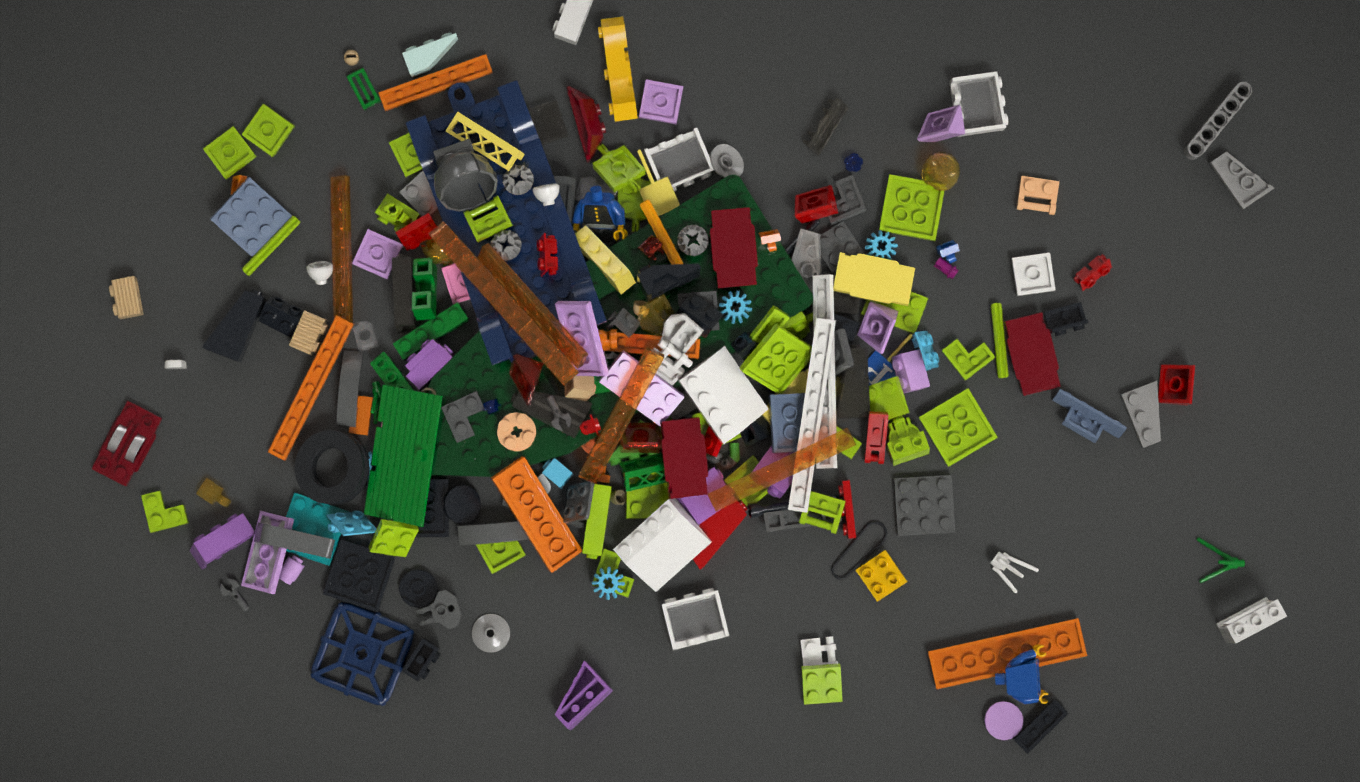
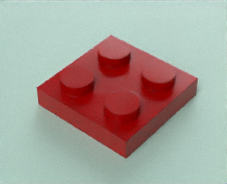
M427 213L395 233L408 251L416 249L425 240L433 239L440 231L430 214Z

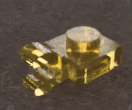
M206 478L196 493L212 505L217 501L224 507H228L232 502L221 494L224 489L209 478Z

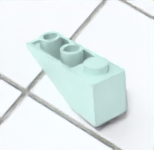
M446 33L439 40L434 41V39L425 41L424 45L420 47L411 46L405 49L406 52L402 54L411 77L429 72L457 42L458 37L456 33Z

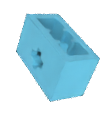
M555 458L552 461L548 460L542 467L544 469L542 473L561 489L574 475Z

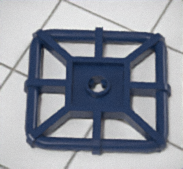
M338 603L326 632L320 639L322 642L312 664V674L310 676L320 684L343 692V695H351L371 704L384 706L389 701L399 675L404 668L403 665L413 642V634L415 633L408 626L381 616L379 612L374 613L350 603ZM347 611L372 620L367 635L354 629ZM341 613L349 630L345 644L331 639ZM377 623L403 632V634L387 641H381L372 637ZM406 638L396 664L381 659L386 646ZM329 644L343 649L338 662L319 670ZM365 649L367 657H363L361 660L357 651ZM379 664L393 669L384 694H382L375 678ZM338 667L352 671L347 685L326 678L322 674ZM357 673L370 679L377 697L352 688Z

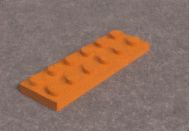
M521 456L491 477L549 572L553 573L583 551L566 523H563V518L525 457Z

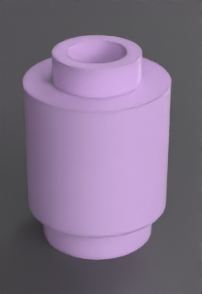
M295 555L292 558L288 556L282 565L279 579L289 585L295 582L305 567L302 565L303 560Z

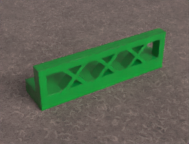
M662 453L619 463L620 470L624 476L626 492L667 483L665 481ZM651 473H658L655 479L650 480L647 478ZM629 478H640L636 483L629 484Z

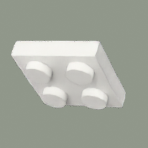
M1050 253L1011 259L1017 296L1056 290Z

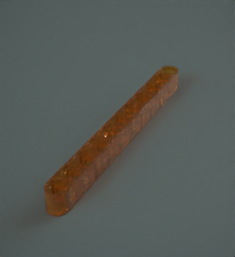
M444 221L429 233L435 243L563 385H566L579 373L574 365Z

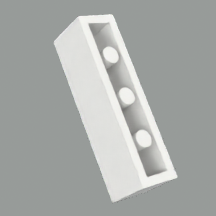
M567 0L566 4L562 3L559 14H561L560 20L555 21L552 29L555 32V38L577 45L593 0Z

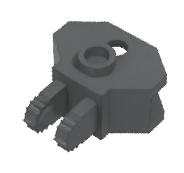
M448 590L438 592L434 603L430 604L429 607L416 610L417 614L420 615L432 611L433 618L422 620L419 622L420 626L435 622L442 624L448 629L458 627L462 618L458 598ZM450 605H453L455 608L453 612L449 610Z

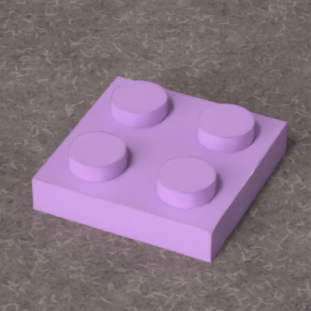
M646 80L639 118L677 124L683 86Z
M368 229L352 264L388 280L403 244Z

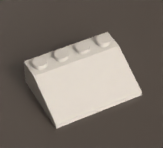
M725 346L678 379L680 385L723 444L742 432L768 410L766 404L745 374L739 369L738 364Z
M675 498L668 499L613 550L634 573L657 592L712 541Z

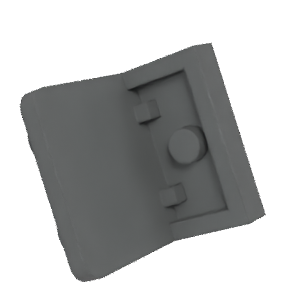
M589 481L569 486L563 523L581 529L586 528L594 490L593 482Z

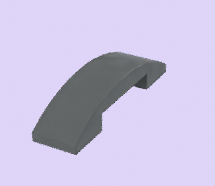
M344 350L338 392L337 426L356 427L364 352Z
M781 510L763 513L766 532L813 525L799 523L802 514L800 511ZM809 511L807 515L830 523L834 522V518Z
M517 520L458 526L459 545L489 544L529 539Z

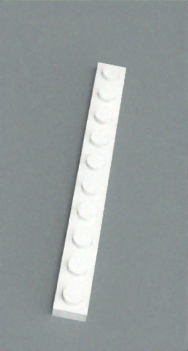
M830 274L813 276L814 331L816 318L834 320L833 275ZM834 338L816 453V469L837 468Z
M816 318L788 510L808 512L836 320Z

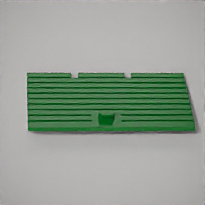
M382 385L377 421L383 423L382 427H376L371 465L376 466V471L370 470L364 509L365 515L419 527L424 526L443 396Z

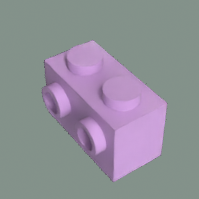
M920 349L892 357V365L896 376L899 377L904 394L930 387Z

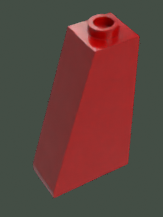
M735 499L698 525L712 541L693 559L699 569H702L747 516L745 511L748 509L742 500L738 502Z

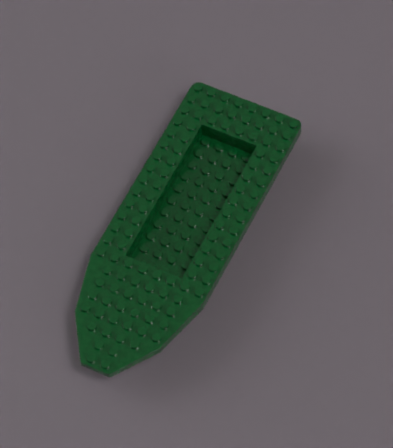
M737 175L725 177L659 217L683 263L699 264L701 269L698 278L654 298L649 304L646 315L642 316L639 313V316H637L633 312L634 301L641 300L647 302L637 283L639 269L646 265L650 267L654 265H671L650 224L608 248L630 270L636 281L624 293L620 294L610 284L594 262L591 260L586 262L606 320L614 311L618 313L622 308L626 309L640 322V325L633 334L662 336L664 323L671 315L676 314L679 309L678 294L691 293L692 291L694 293L716 291L718 311L725 309L719 307V303L726 304L722 297L725 296L730 299L728 292H732L733 297H735L736 291H739V298L743 294L747 295L743 301L751 300V304L745 307L752 308V311H744L749 315V318L746 319L741 316L742 323H739L738 318H735V324H732V317L725 321L724 318L727 313L724 314L719 320V330L711 331L706 338L700 335L698 338L700 339L699 359L688 358L693 364L689 368L684 364L681 366L685 369L684 374L723 346L727 348L731 355L736 353L730 344L744 332L751 334L773 305L791 318L801 311L803 312L808 309L813 302V295L780 241L775 242L777 250L769 252L767 244L761 243L759 233L770 231L772 228L745 184ZM750 207L751 224L755 227L758 266L755 268L757 285L718 288L717 273L713 269L710 237V229L712 228L711 211ZM687 225L700 226L708 235L707 248L699 255H687L678 246V235ZM698 233L693 237L688 236L689 244L687 246L692 243L698 244L696 240ZM732 303V308L730 309L731 311L738 312L741 306L739 304L736 305L737 303ZM608 320L597 325L598 330L610 331L611 329H617V332L623 333L615 325L608 330L606 328L610 322ZM479 330L432 378L428 387L433 388L437 395L443 396L441 407L477 391L485 410L467 417L475 435L457 443L441 408L431 475L493 477L521 456L525 457L529 465L532 466L572 453L639 411L614 392L594 393L586 402L565 397L564 370L561 372L557 371L545 354L515 365L509 359L492 365ZM566 345L563 346V348H564L563 364H564V363L567 361V359L569 358V357H568V353H567V349H566ZM628 353L641 364L643 358L646 356L643 354ZM669 357L674 362L677 360L674 357ZM677 380V381H676L673 385H671V386H673L675 389H677V388L680 387L681 385H680V383H679L678 380ZM549 395L554 396L561 412L564 414L569 413L571 417L570 427H568L566 420L561 417L559 418V425L563 431L554 428L551 423L555 416L546 400ZM514 412L526 414L533 420L536 426L534 442L528 449L519 452L508 450L500 443L497 436L499 422L506 415ZM591 414L593 419L597 417L601 430L598 431V436L596 432L584 435L580 430V424L590 420ZM516 426L511 434L520 437L522 429H518Z

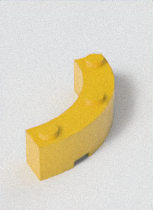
M622 16L601 19V27H598L599 38H603L607 62L604 76L605 81L609 80L612 103H609L610 115H614L615 122L638 119L628 51H624V48L628 47L624 18Z

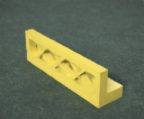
M459 112L456 113L446 129L447 133L460 141L469 139V134L478 133L480 142L473 143V149L510 171L516 159L522 160L525 155ZM457 122L463 124L465 132L456 134L452 130ZM494 143L496 152L486 153L484 144ZM508 152L512 155L507 165L501 162L500 154Z

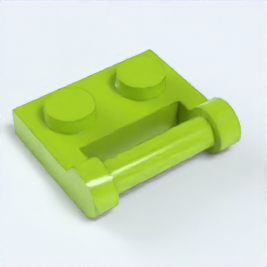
M498 195L493 197V200L471 211L466 210L463 212L477 242L513 226ZM495 207L498 208V210L488 215H485L475 221L473 220L474 217L480 214H483Z
M811 491L808 512L812 511L832 517L834 522L830 523L807 516L808 512H802L799 523L803 525L807 523L830 530V533L836 534L846 501Z

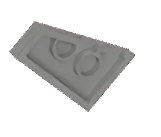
M1225 152L1209 163L1241 210L1274 189L1273 186L1267 184L1261 177L1247 169L1244 164L1228 152Z
M800 228L792 262L812 292L813 276L822 275L820 234Z
M1157 381L1121 394L1141 447L1144 448L1160 442Z

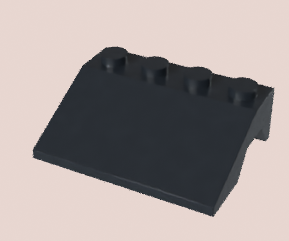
M699 264L654 265L652 267L646 265L639 269L637 283L650 304L654 298L675 287H681L698 278L701 267Z

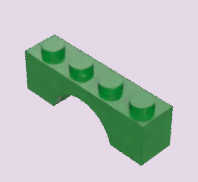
M457 302L438 314L436 319L427 321L394 342L393 345L401 358L406 362L413 353L418 354L422 350L421 345L426 340H437L470 320Z

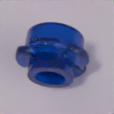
M856 153L850 154L844 160L846 169L850 172L859 171L861 165H863V159Z
M497 399L482 403L483 411L487 410L488 414L498 411V406H501Z

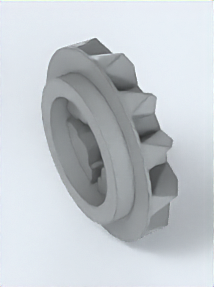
M515 164L511 167L510 171L507 170L503 174L505 189L514 195L528 192L534 182L531 170L524 165ZM518 175H520L521 179H523L524 181H518V183H516L515 185V180L513 178L518 177Z
M687 225L678 235V246L687 255H699L707 248L708 235L700 226ZM698 233L696 239L698 244L692 243L687 246L689 244L688 236L693 237Z
M501 230L491 240L490 249L496 258L511 260L519 254L522 244L517 233L511 230ZM508 238V243L512 246H506L503 250V246L500 243H505Z

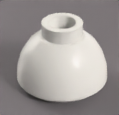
M553 183L534 187L533 194L539 201L543 202V206L555 204L554 200L559 194V185Z
M326 261L313 262L306 269L308 275L315 280L317 285H323L327 283V279L332 274L333 264Z

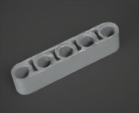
M1238 83L1184 149V154L1188 159L1195 160L1199 158L1250 97L1252 87L1249 83ZM1238 88H1243L1246 95H1239ZM1226 102L1232 103L1234 110H1228ZM1214 117L1221 118L1222 125H1217L1214 122ZM1203 131H1207L1210 134L1209 140L1203 138ZM1196 146L1198 154H1193L1190 147Z

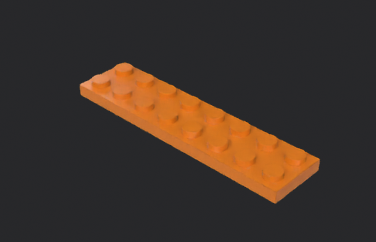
M1079 618L927 651L936 689L995 677L996 673H1006V666L1010 660L1025 651L1033 649L1036 644L1044 646L1039 649V653H1046L1044 657L1036 655V658H1039V667L1085 657L1087 652Z

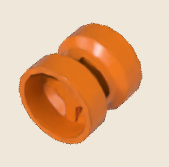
M611 329L606 332L598 330L602 348L610 347L611 349H617V329Z

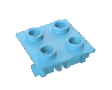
M928 331L914 332L912 342L914 348H920L926 371L931 370V368H938L939 357L934 352L932 346L934 342L931 334H928Z
M362 511L327 514V517L331 520V524H328V530L332 531V533L341 532L343 536L376 532V527Z

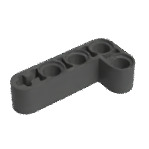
M258 523L254 542L331 559L335 543L334 539Z

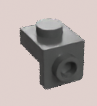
M622 308L618 313L614 311L607 320L610 322L606 328L609 330L615 325L625 335L630 337L636 331L640 322L626 309Z

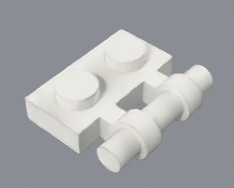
M661 339L658 346L663 350L660 352L654 347L643 358L642 364L670 385H673L685 372V369L681 366L684 364L689 368L693 362L688 359V355L684 352L680 353L676 350L673 344ZM670 354L677 360L674 362L667 356Z
M833 636L825 637L826 645L820 644V638L800 640L803 666L838 664L835 658L836 644H834ZM821 651H827L828 662H822Z

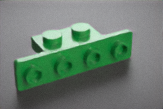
M382 352L370 363L385 385L414 390L386 352Z

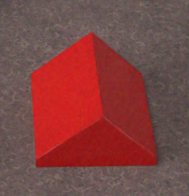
M832 185L795 195L794 215L802 224L838 214Z
M1161 365L1158 403L1185 406L1192 404L1195 365Z

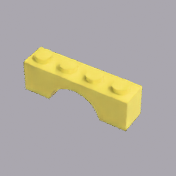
M586 225L575 233L583 256L587 260L594 262L620 294L636 283L630 270Z

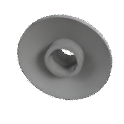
M720 144L711 151V165L719 176L725 178L729 175L740 176L743 173V159L735 148L727 144Z
M483 615L476 620L472 627L473 642L482 651L497 652L503 649L509 641V625L499 615ZM490 629L494 631L492 637L487 635V631Z

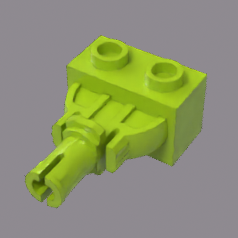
M388 193L375 212L379 216L377 219L385 225L389 222L395 226L393 230L396 232L421 217L418 212Z
M903 416L892 419V423L888 424L890 433L887 451L893 466L929 454L930 447L924 431L920 432L915 425L911 424L909 417L906 418V422Z

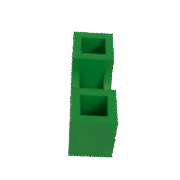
M432 257L414 259L413 277L416 283V292H412V311L416 320L436 319L437 266Z

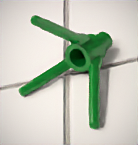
M379 381L372 383L373 401L370 413H374V424H377L378 407L382 392Z
M1197 537L1196 540L1224 558V560H1218V564H1223V568L1200 579V583L1225 571L1245 566V560L1231 557Z

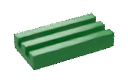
M364 68L346 76L364 111L381 102ZM362 73L375 98L374 100H371L359 74ZM353 77H355L357 82L359 83L368 101L367 104L364 103L360 93L358 92L352 80Z

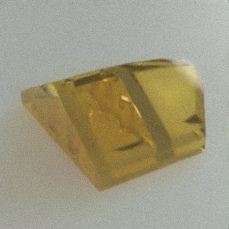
M662 294L640 307L637 320L640 322L643 330L656 336H662L664 323L675 313L665 295Z

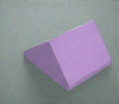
M960 105L928 113L917 140L919 142H937L964 135L965 129Z
M870 301L857 336L880 354H883L896 322L898 311Z

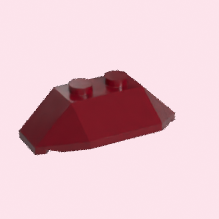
M568 86L566 87L586 162L588 163L591 162L604 139L603 133H606L605 125L598 118V115H601L599 104H595L594 99Z

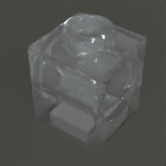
M368 321L357 323V327H354L353 331L358 350L362 352L379 347L373 324H368ZM363 331L370 332L368 340L364 341L361 339Z

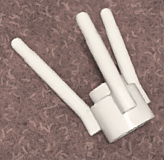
M998 552L990 563L994 566L992 569L999 574L1014 593H1017V589L1001 570L1004 571L1007 568L1023 578L1024 575L1009 565L1010 561L1036 572L1039 569L1009 556L1005 552L1003 554Z

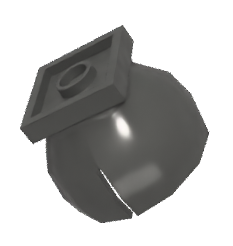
M470 139L433 151L438 167L434 179L435 193L446 209L458 212L475 209L486 203V200L489 201L496 192L498 182L496 173L483 156L474 153Z

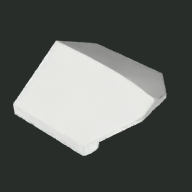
M685 313L673 314L664 323L661 339L673 344L674 348L680 353H686L704 330Z

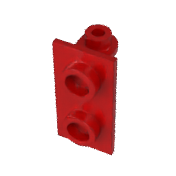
M544 233L537 240V251H540V258L537 263L538 270H540L541 276L546 272H549V275L557 274L556 271H558V257L550 256V254H557V239L553 235L546 238V233Z
M1103 254L1101 256L1098 255L1088 263L1092 270L1089 271L1084 267L1075 274L1073 280L1077 284L1080 283L1082 291L1086 288H1091L1097 279L1110 272L1112 268L1110 259H1107Z
M591 414L590 420L580 424V430L584 435L596 432L598 436V431L601 430L597 417L593 419Z

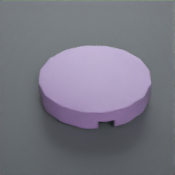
M996 702L985 713V728L996 739H1012L1022 729V713L1017 706L1010 702Z

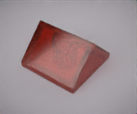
M516 354L513 356L509 374L526 405H530L539 382L543 363Z
M620 423L621 453H659L662 449L659 425L656 423Z

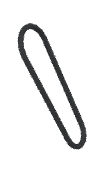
M872 521L861 530L833 564L831 571L836 579H846L885 542L888 534L885 525L878 521ZM872 524L882 526L885 532L883 540L845 576L838 577L834 572L835 566L864 531Z

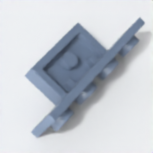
M1060 389L1052 400L1068 409L1062 425L1093 443H1096L1102 430L1119 439L1127 429L1119 421L1113 420L1102 411H1098L1086 402L1080 401L1069 392Z

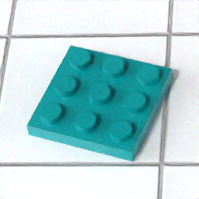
M294 493L286 517L294 519L292 530L334 539L335 543L331 559L286 549V551L331 566L342 534L341 532L332 533V531L328 530V524H331V520L327 517V514L346 513L349 511L329 504L319 503L309 497Z

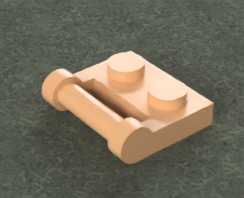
M1021 176L1016 209L1048 212L1049 215H1055L1059 181ZM1024 197L1050 200V204L1024 201Z

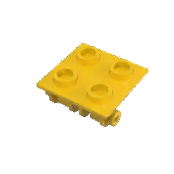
M886 550L856 569V572L877 602L907 583V580Z

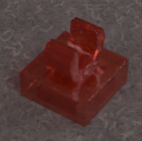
M653 235L638 247L644 255L654 261L657 260L654 256L657 250L662 254L664 253L663 248H661L663 244Z

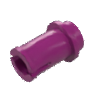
M942 257L934 265V267L947 275L946 278L953 279L959 271L956 265L952 266Z

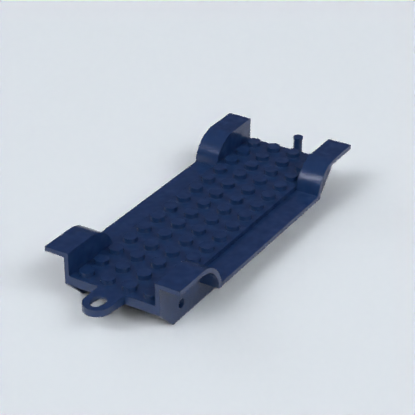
M516 80L498 87L500 95L477 104L468 85L461 82L455 83L448 91L453 113L430 122L424 115L406 122V126L422 169L429 182L466 285L492 365L509 359L515 365L545 354L557 371L561 372L564 370L563 346H565V341L555 303L558 301H591L596 324L600 325L607 322L560 192L554 200L555 204L543 206V202L539 201L533 194L534 187L553 184L556 181L518 81ZM458 88H462L466 94L462 100L455 99L454 91ZM457 112L523 152L525 155L522 160L516 159L513 166L515 164L524 165L533 174L534 182L528 192L521 195L511 194L505 189L503 184V174L507 170L474 150L475 154L483 156L496 173L498 180L497 189L489 201L493 200V197L499 196L513 225L504 231L511 230L517 233L521 240V250L511 260H500L493 255L490 248L494 235L477 242L463 213L464 211L458 212L446 209L436 196L434 179L438 167L433 151L461 142L446 132ZM457 122L452 130L456 134L465 132L464 126L460 122ZM478 133L469 134L472 144L480 142ZM494 143L484 144L486 153L496 152ZM508 152L500 154L501 162L507 165L512 157ZM518 175V177L513 178L515 180V185L516 183H518V181H524L523 179H521L520 175ZM495 207L483 214H480L474 217L473 220L475 221L485 215H488L498 210V208ZM544 233H546V238L553 235L557 239V254H550V256L558 257V271H556L557 274L549 275V272H546L541 276V272L538 270L537 263L540 258V251H537V240ZM508 238L505 243H500L503 246V250L506 246H512L508 243Z

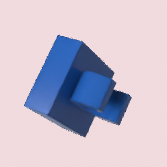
M954 240L935 247L938 255L945 257L949 263L957 261L954 253L960 250Z

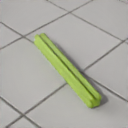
M292 216L242 268V271L248 276L251 275L300 224V221L295 216Z
M993 303L991 304L997 374L998 378H1007L1009 374L1002 304Z

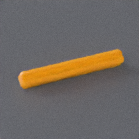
M646 200L642 202L640 207L671 265L684 264L651 201Z

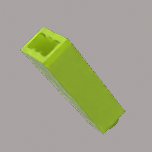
M594 484L582 552L586 554V558L597 559L598 556H602L612 493L611 486Z

